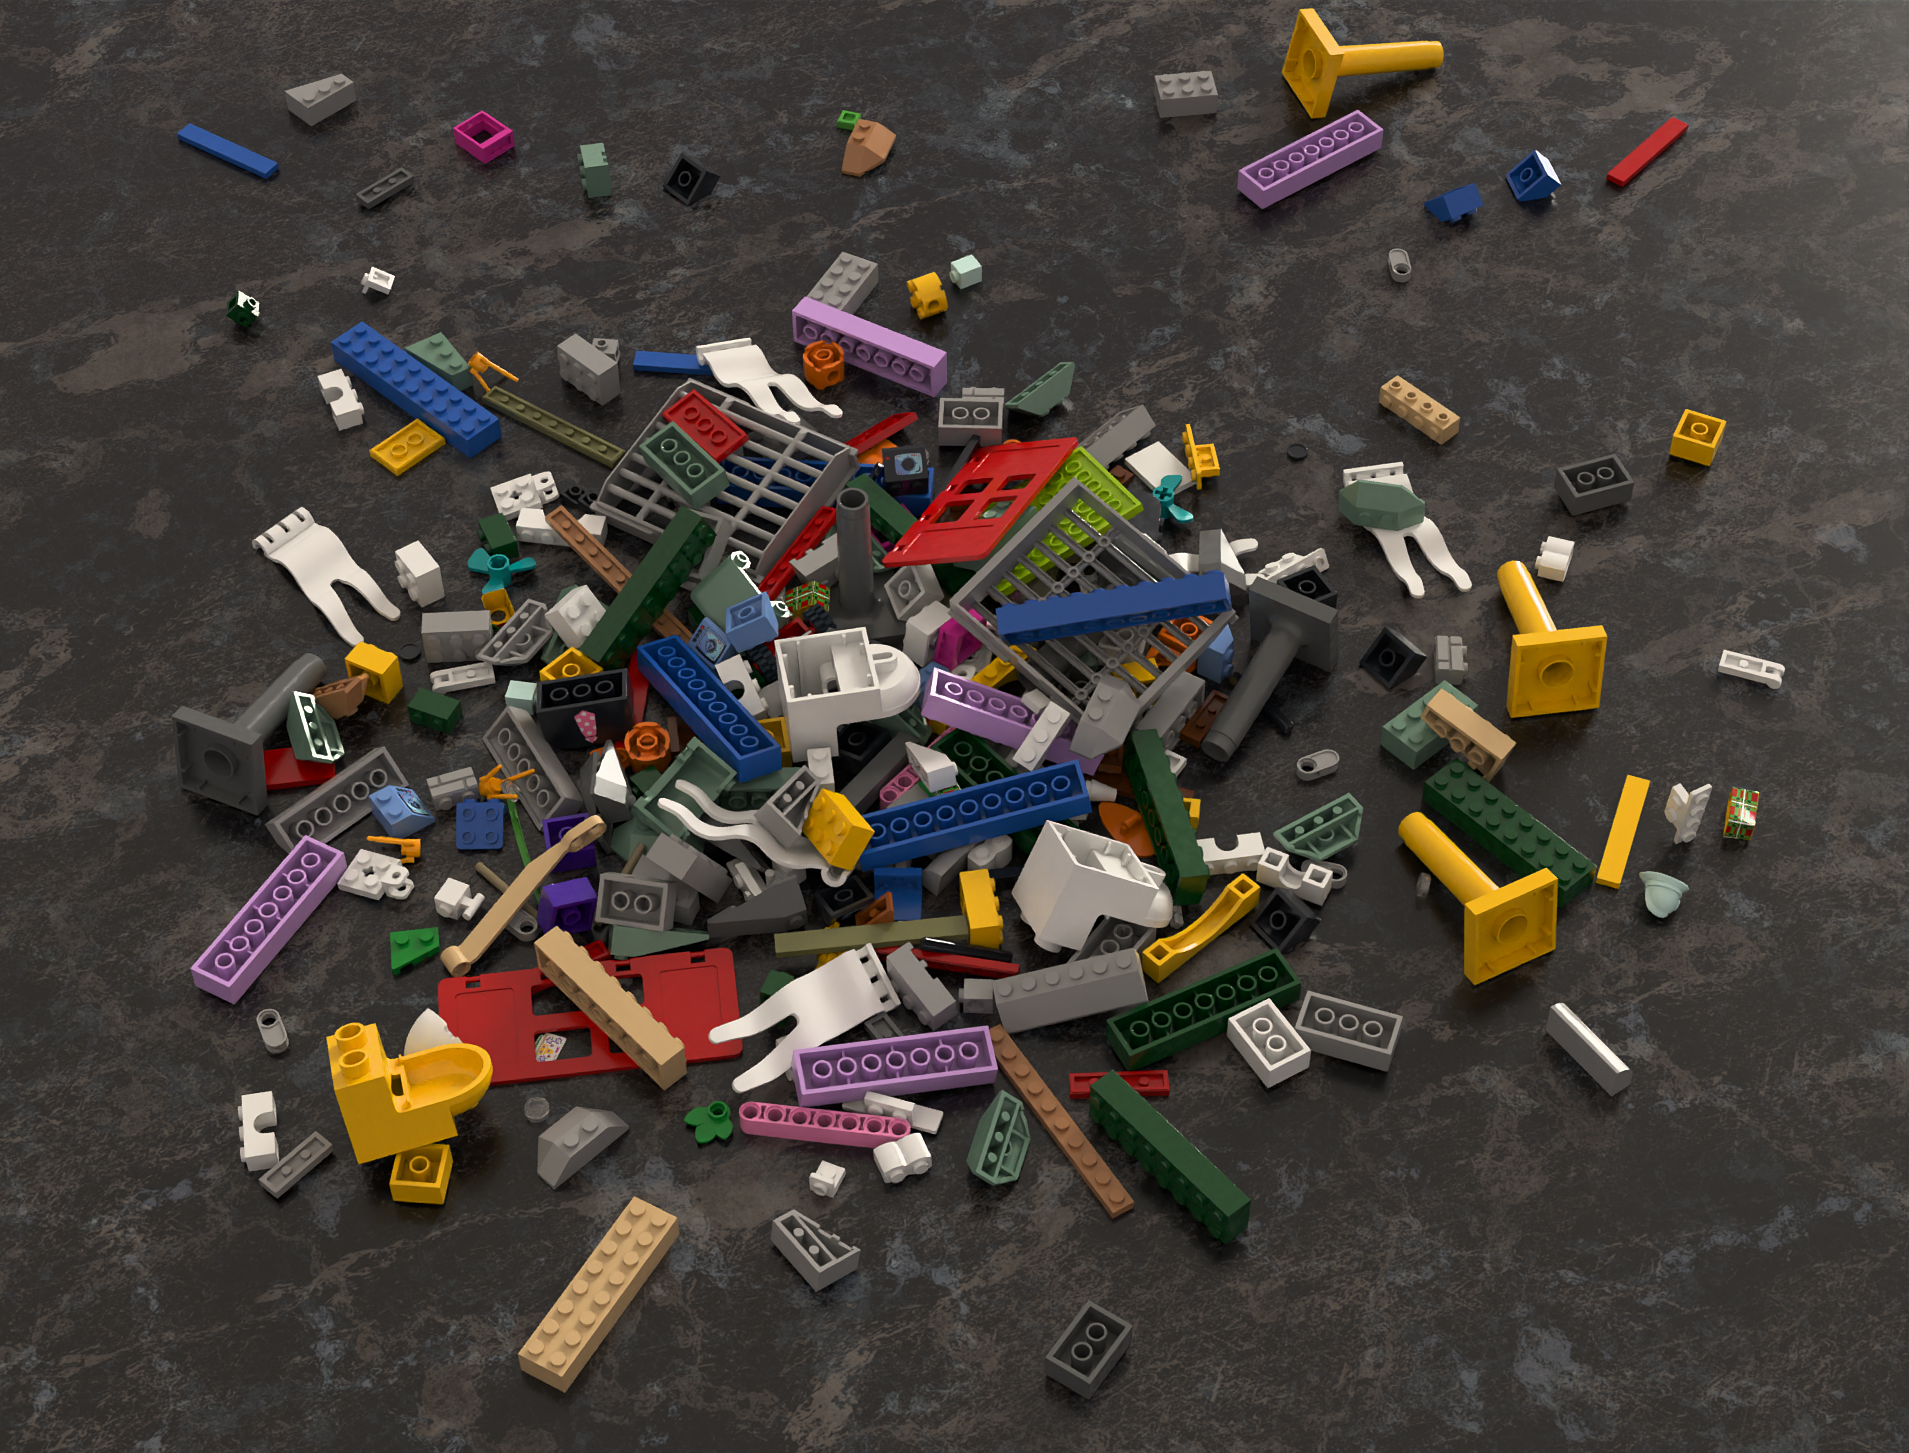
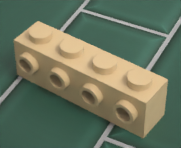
M1398 375L1380 388L1379 403L1442 445L1458 433L1459 416Z

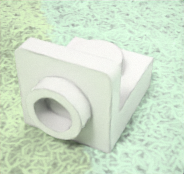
M372 267L369 274L365 273L361 284L364 285L362 293L366 294L368 288L371 287L389 294L395 276Z
M822 1160L816 1173L812 1172L809 1176L810 1190L818 1195H826L833 1198L846 1175L845 1168Z

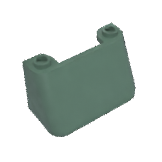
M742 551L730 554L690 594L691 599L703 615L708 617L724 633H726V608L761 593L745 573L750 567V561ZM770 601L778 621V630L787 625L793 614L785 603ZM735 649V654H740V656H746V650L741 653H738Z
M695 736L656 783L645 792L643 797L641 796L634 803L630 811L632 816L657 833H664L668 837L674 834L684 842L691 834L688 831L689 829L674 814L660 808L657 805L659 799L666 798L679 803L699 819L705 811L693 797L675 787L676 780H685L697 786L714 802L724 790L728 792L735 785L734 777L737 774L734 769Z

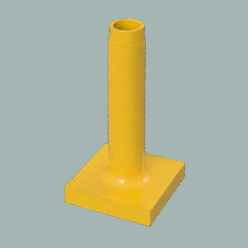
M1300 9L1282 74L1310 117L1323 118L1326 116L1337 77L1439 68L1443 63L1444 52L1439 41L1339 46L1314 9Z
M1519 561L1506 562L1498 569L1497 580L1519 631V635H1513L1506 702V708L1510 717L1599 708L1607 635L1603 626L1557 630L1525 565Z
M1421 812L1411 813L1402 820L1398 828L1399 836L1405 841V844L1465 906L1464 975L1474 985L1556 949L1558 878L1545 868L1499 888Z

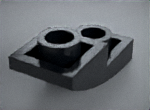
M572 481L560 492L559 498L573 507L595 514V511L590 510L589 507L593 501H597L600 493L592 487L587 490L575 481Z

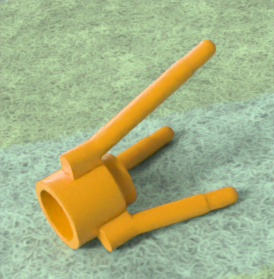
M476 352L468 362V365L472 367L469 372L476 377L486 392L490 391V389L478 372L484 373L488 367L493 368L515 382L519 381L518 378L490 362L479 352Z
M499 764L486 776L480 777L478 788L482 797L487 799H517L518 795L499 794L503 785L533 774L535 769L500 780L499 778L492 777L502 768V765Z
M385 836L367 837L368 841L401 845V855H406V858L400 859L402 864L414 863V858H420V839H401Z

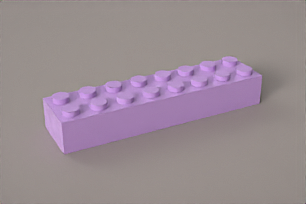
M1356 110L1238 171L1237 189L1261 209H1264L1382 147L1383 129L1362 112Z
M804 297L792 310L794 342L804 346L820 340L826 341V344H831V341L835 342L844 351V362L932 397H935L947 383V352L808 297Z
M935 667L924 690L921 715L930 720L945 723L950 727L962 729L973 735H979L995 743L1013 747L1015 750L1020 748L1042 713L1036 715L1021 702L1022 698ZM1071 720L1062 735L1057 737L1047 751L1046 759L1056 764L1078 759L1082 773L1093 776L1104 754L1089 760L1069 751L1078 727Z
M305 835L190 968L195 986L235 1005L338 883L347 870L344 852Z
M988 1026L793 1050L791 1061L799 1107L804 1108L864 1100L867 1091L886 1096H897L989 1084L995 1082L998 1072Z

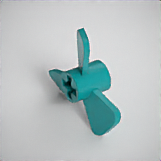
M1167 475L1161 479V486L1155 488L1152 494L1161 504L1160 518L1168 519L1172 516L1176 522L1182 524L1193 521L1191 513L1174 505V491L1182 482V476Z
M483 548L475 550L467 563L470 571L489 574L490 580L482 589V594L507 587L512 581L511 573L531 570L537 566L536 561L532 557L524 558L510 565L509 559L505 555L496 554L490 557Z

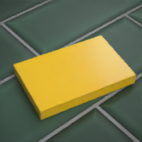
M417 418L369 450L372 458L396 476H399L445 445L446 442L444 437Z

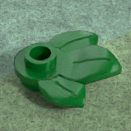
M714 1101L708 1107H697L689 1112L684 1119L685 1123L696 1127L695 1137L697 1143H708L716 1136L726 1140L733 1130V1124L730 1121V1108L722 1101Z

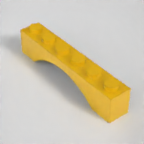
M1016 645L1009 647L1024 661L1030 658ZM997 657L970 680L998 689L1008 682L1018 680V670L1009 662L1004 663ZM929 719V726L933 730L932 733L941 735L950 727L945 723Z
M1241 874L1225 887L1211 907L1193 924L1173 936L1158 939L1142 952V971L1157 983H1160L1259 904L1260 886L1245 874Z

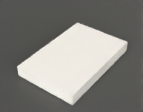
M1159 441L1125 458V465L1152 491L1161 486V479L1167 475L1182 476V482L1174 491V495L1196 484L1191 481V471Z

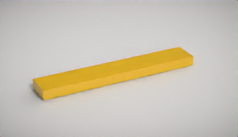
M1627 775L1596 883L1619 889L1650 780Z

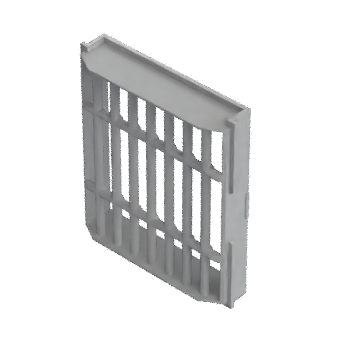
M689 378L685 384L677 387L607 477L597 501H593L589 508L595 511V514L598 516H606L608 524L652 544H655L664 530L643 521L649 513L655 512L672 520L676 515V512L656 504L661 497L667 496L693 508L676 491L670 489V485L665 480L658 484L640 476L646 467H651L644 461L639 445L667 426L669 423L663 419L662 413L695 389L732 422L788 445L782 454L750 440L742 445L747 449L775 460L776 463L771 469H767L733 453L725 458L727 461L764 476L761 483L756 485L726 472L730 483L753 492L747 501L724 491L715 496L741 508L735 517L706 504L698 509L700 512L722 517L733 526L726 546L729 545L760 559L756 570L748 568L745 571L756 587H758L821 506L832 507L838 494L845 489V484L851 481L860 469L857 459L859 451L856 448L797 423L793 424L753 407L748 402ZM800 450L828 462L823 471H820L790 457L795 451ZM789 466L817 479L809 487L783 476L779 472L783 467ZM776 481L805 495L797 503L767 488L772 482ZM634 483H637L655 492L647 500L629 492V489ZM764 497L793 511L786 519L755 504L759 498ZM622 498L642 507L636 517L615 508ZM753 513L780 525L781 528L774 535L743 520L747 514ZM741 529L768 541L769 544L762 551L731 536L735 530ZM722 556L719 565L726 559V557Z
M1073 477L949 600L951 609L948 611V614L1004 663L1009 662L1049 696L1051 701L1068 711L1072 716L1071 720L1077 726L1084 713L1078 705L1082 702L1087 706L1091 699L1088 695L1097 687L1099 681L1106 674L1114 671L1141 694L1137 699L1141 707L1134 720L1135 722L1215 641L1228 622L1233 625L1239 619L1233 608L1232 611L1217 613L1219 616L1210 625L1199 616L1187 618L1203 631L1195 641L1171 621L1130 627L1137 633L1130 641H1125L1114 630L1102 631L1104 635L1121 648L1114 657H1110L1086 635L1073 636L1106 664L1098 673L1090 669L1058 640H1045L1049 646L1090 680L1083 688H1078L1030 645H1016L1072 693L1074 697L1071 700L1010 649L1003 640L996 637L969 613L970 610L974 609L998 630L997 617L980 602L990 594L1002 605L1013 603L996 588L1004 578L1029 600H1038V602L1045 601L1051 596L1069 597L1070 593L1065 588L1073 580L1089 593L1098 589L1080 574L1088 565L1092 566L1115 587L1127 585L1096 559L1104 549L1142 581L1156 583L1157 581L1111 543L1120 533L1175 579H1181L1184 575L1191 574L1171 558L1149 536L1141 533L1077 478ZM1079 499L1114 527L1106 536H1102L1072 511V508ZM1067 517L1098 544L1091 551H1087L1057 525ZM1051 532L1080 556L1082 560L1076 566H1071L1043 543L1042 540ZM1034 548H1037L1067 575L1060 582H1056L1026 556ZM1021 563L1047 585L1051 591L1045 597H1040L1011 571ZM1158 624L1162 625L1188 647L1179 657L1151 634V631ZM1143 640L1147 641L1172 663L1164 672L1135 649ZM1128 655L1156 678L1149 688L1144 686L1120 665Z

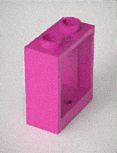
M483 110L453 128L455 143L485 164L515 146L513 131ZM483 130L493 136L481 144L471 138Z
M974 609L970 610L969 613L986 627L987 620ZM951 618L940 627L933 661L948 668L951 672L978 651L982 643L956 620Z

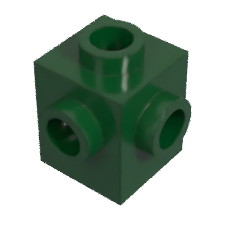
M238 291L227 302L226 316L234 322L247 327L259 317V302Z

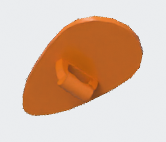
M1105 801L1099 804L1100 819L1113 840L1129 844L1138 858H1148L1155 855L1140 813L1113 802Z

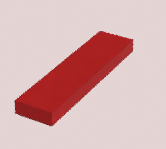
M1168 1070L1116 1072L1140 1096L1169 1095ZM1108 1072L1069 1073L1070 1099L1090 1098V1085Z

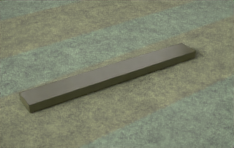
M494 386L482 397L484 404L611 468L618 465L626 454L625 450L497 386Z
M966 915L774 934L776 958L843 952L852 949L859 950L869 943L872 944L873 948L903 946L908 942L913 945L920 944L923 937L948 941L969 939Z

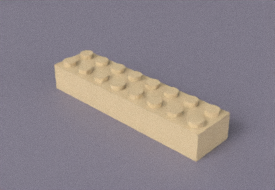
M555 926L534 942L539 969L664 1091L687 1074L685 1046L682 1041L677 1037L673 1038L662 1022L658 1023L653 1019L649 1009L645 1006L641 1007L631 992H625L621 988L619 981L614 976L610 977L600 962H594L583 946L578 947L567 931L563 932L558 926Z
M634 1196L518 1353L521 1370L565 1393L679 1236L678 1218Z

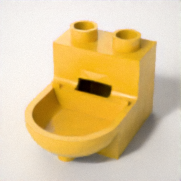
M360 1023L346 1024L340 1027L335 1032V1035L326 1037L334 1091L358 1164L458 1136L454 1116L474 1108L485 1095L492 1079L493 1066L490 1056L484 1049L476 1045L464 1043L446 1044L406 1056H401L400 1054L398 1058L388 1059L385 1055L376 1023L363 1026Z

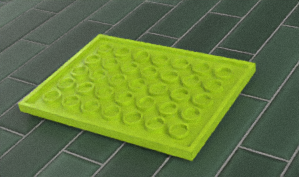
M1082 446L1070 454L1030 503V506L1037 508L1038 513L1075 477L1127 521L1144 511L1142 504ZM1027 479L1012 489L1025 488L1032 479ZM1081 499L1072 508V511L1102 536L1113 527ZM998 502L991 503L985 509V511L979 516V518L982 517L985 512L993 508ZM1067 517L1057 525L1083 548L1094 542L1091 537ZM1051 532L1042 540L1043 543L1064 560L1075 554L1073 550ZM1034 548L1026 556L1044 572L1056 565L1037 548ZM1021 563L1011 571L1024 584L1036 578ZM1005 578L996 586L1006 597L1017 590Z

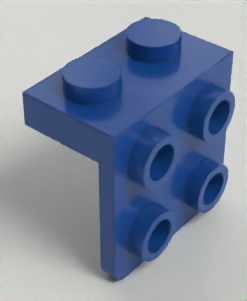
M464 799V803H457V848L501 849L503 847L504 815H507V805L501 802L500 799H487V802H478L476 799Z
M874 868L875 900L888 891L892 893L894 922L920 920L922 910V868Z

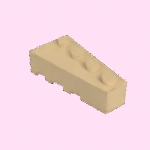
M1442 688L1427 704L1420 716L1441 738L1446 737L1450 742L1451 748L1456 753L1461 752L1469 760L1467 764L1473 770L1477 768L1484 775L1482 778L1488 783L1501 769L1516 745V742L1508 735L1502 733L1489 721L1480 717L1471 708L1465 706Z

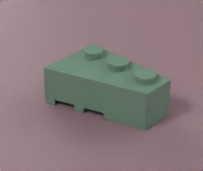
M604 144L580 145L581 154H577L580 175L581 178H584L582 179L583 191L587 190L588 198L612 195L609 166L605 156Z
M441 332L405 347L407 354L459 391L473 386L472 375L469 372L470 366Z

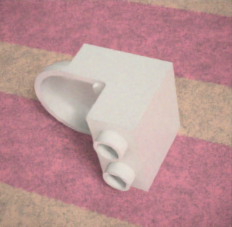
M865 627L774 640L780 702L785 718L793 763L807 761V749L830 747L831 757L839 756L837 727L839 725L896 715L909 708L920 693V674L913 661L894 647L882 644H869ZM836 680L838 692L829 693L827 683Z
M1049 820L1046 821L1011 892L1022 910L1021 919L1029 924L1036 934L1034 941L1040 947L1056 953L1060 952L1062 946L1081 951L1096 919L1100 915H1104L1106 919H1109L1111 916L1152 928L1166 927L1173 916V900L1169 888L1163 883L1166 873L1162 869L1140 862L1129 844Z

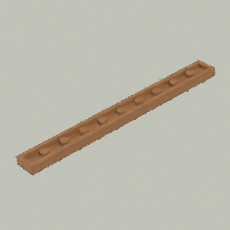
M562 505L545 516L546 523L619 594L632 574ZM664 608L662 616L652 625V628L662 638L677 634L686 645L693 636L666 608Z
M1001 1024L989 1029L996 1063L1110 1216L1115 1218L1134 1208L1133 1199Z

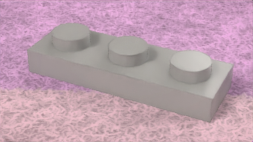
M315 1131L259 1178L260 1185L278 1199L333 1152V1145Z

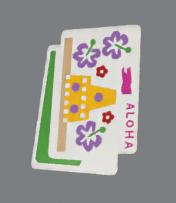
M550 1033L540 1035L535 1042L536 1060L538 1062L556 1060L567 1039Z

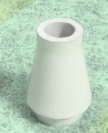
M1091 779V781L1085 780L1090 801L1115 802L1116 788L1107 786L1094 779Z

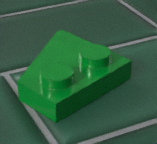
M438 927L390 932L393 975L400 973V968L410 963L414 966L424 958L431 957L440 952Z

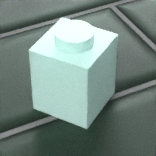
M972 254L951 262V271L949 272L950 279L960 289L981 282L982 266Z
M511 680L505 695L506 707L509 705L527 710L530 715H534L537 702V683Z

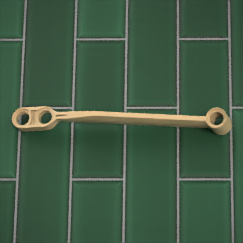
M598 815L587 818L569 830L558 844L530 862L464 942L458 947L450 946L442 952L440 959L453 977H462L470 970L471 964L482 956L566 853L581 850L606 831V824Z

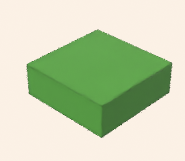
M843 110L837 120V127L853 130L858 119H861V114Z

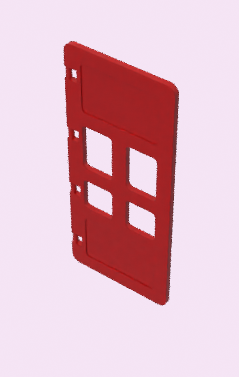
M1077 438L992 445L978 449L972 456V459L949 482L947 488L923 512L921 518L896 543L894 549L883 558V566L885 568L975 561L986 558L1078 446ZM1032 479L1025 488L1002 490L1009 481ZM989 483L982 492L960 494L967 485ZM1014 501L1001 517L978 519L991 503ZM970 505L959 520L935 523L948 507Z
M728 948L634 957L618 961H598L610 977L614 976L616 979L641 977L643 979L644 1002L639 1005L648 1008L653 1019L658 1023L662 1022L673 1038L677 1037L682 1041L685 1046L686 1063L739 1057L742 1054V1039L713 1044L708 1038V1034L713 1028L740 1019L733 954ZM705 957V962L691 963V958ZM630 965L631 970L616 972V967ZM539 968L481 974L480 976L446 978L438 984L439 1017L447 1023L448 1030L454 1037H459L462 1043L481 1047L489 1054L493 1066L492 1079L489 1086L642 1069L625 1052L611 1053L608 1035L583 1011L540 1016L533 1015L532 990L556 986L550 979H541V975L545 974ZM480 982V987L466 988V983ZM584 1028L590 1029L592 1054L590 1056L544 1062L536 1060L535 1035Z

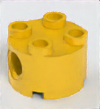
M935 272L906 282L909 292L912 293V297H910L913 309L917 308L920 319L948 309L946 294L944 290H941L940 285L942 284Z

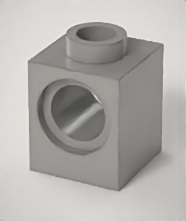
M964 979V988H959V1003H963V1013L993 1014L994 990L992 981L994 980Z

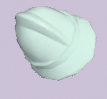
M1652 871L1639 873L1640 879L1645 885L1647 908L1657 917L1664 918L1675 911L1680 904L1679 899H1681L1682 894L1689 890L1688 885L1671 876Z

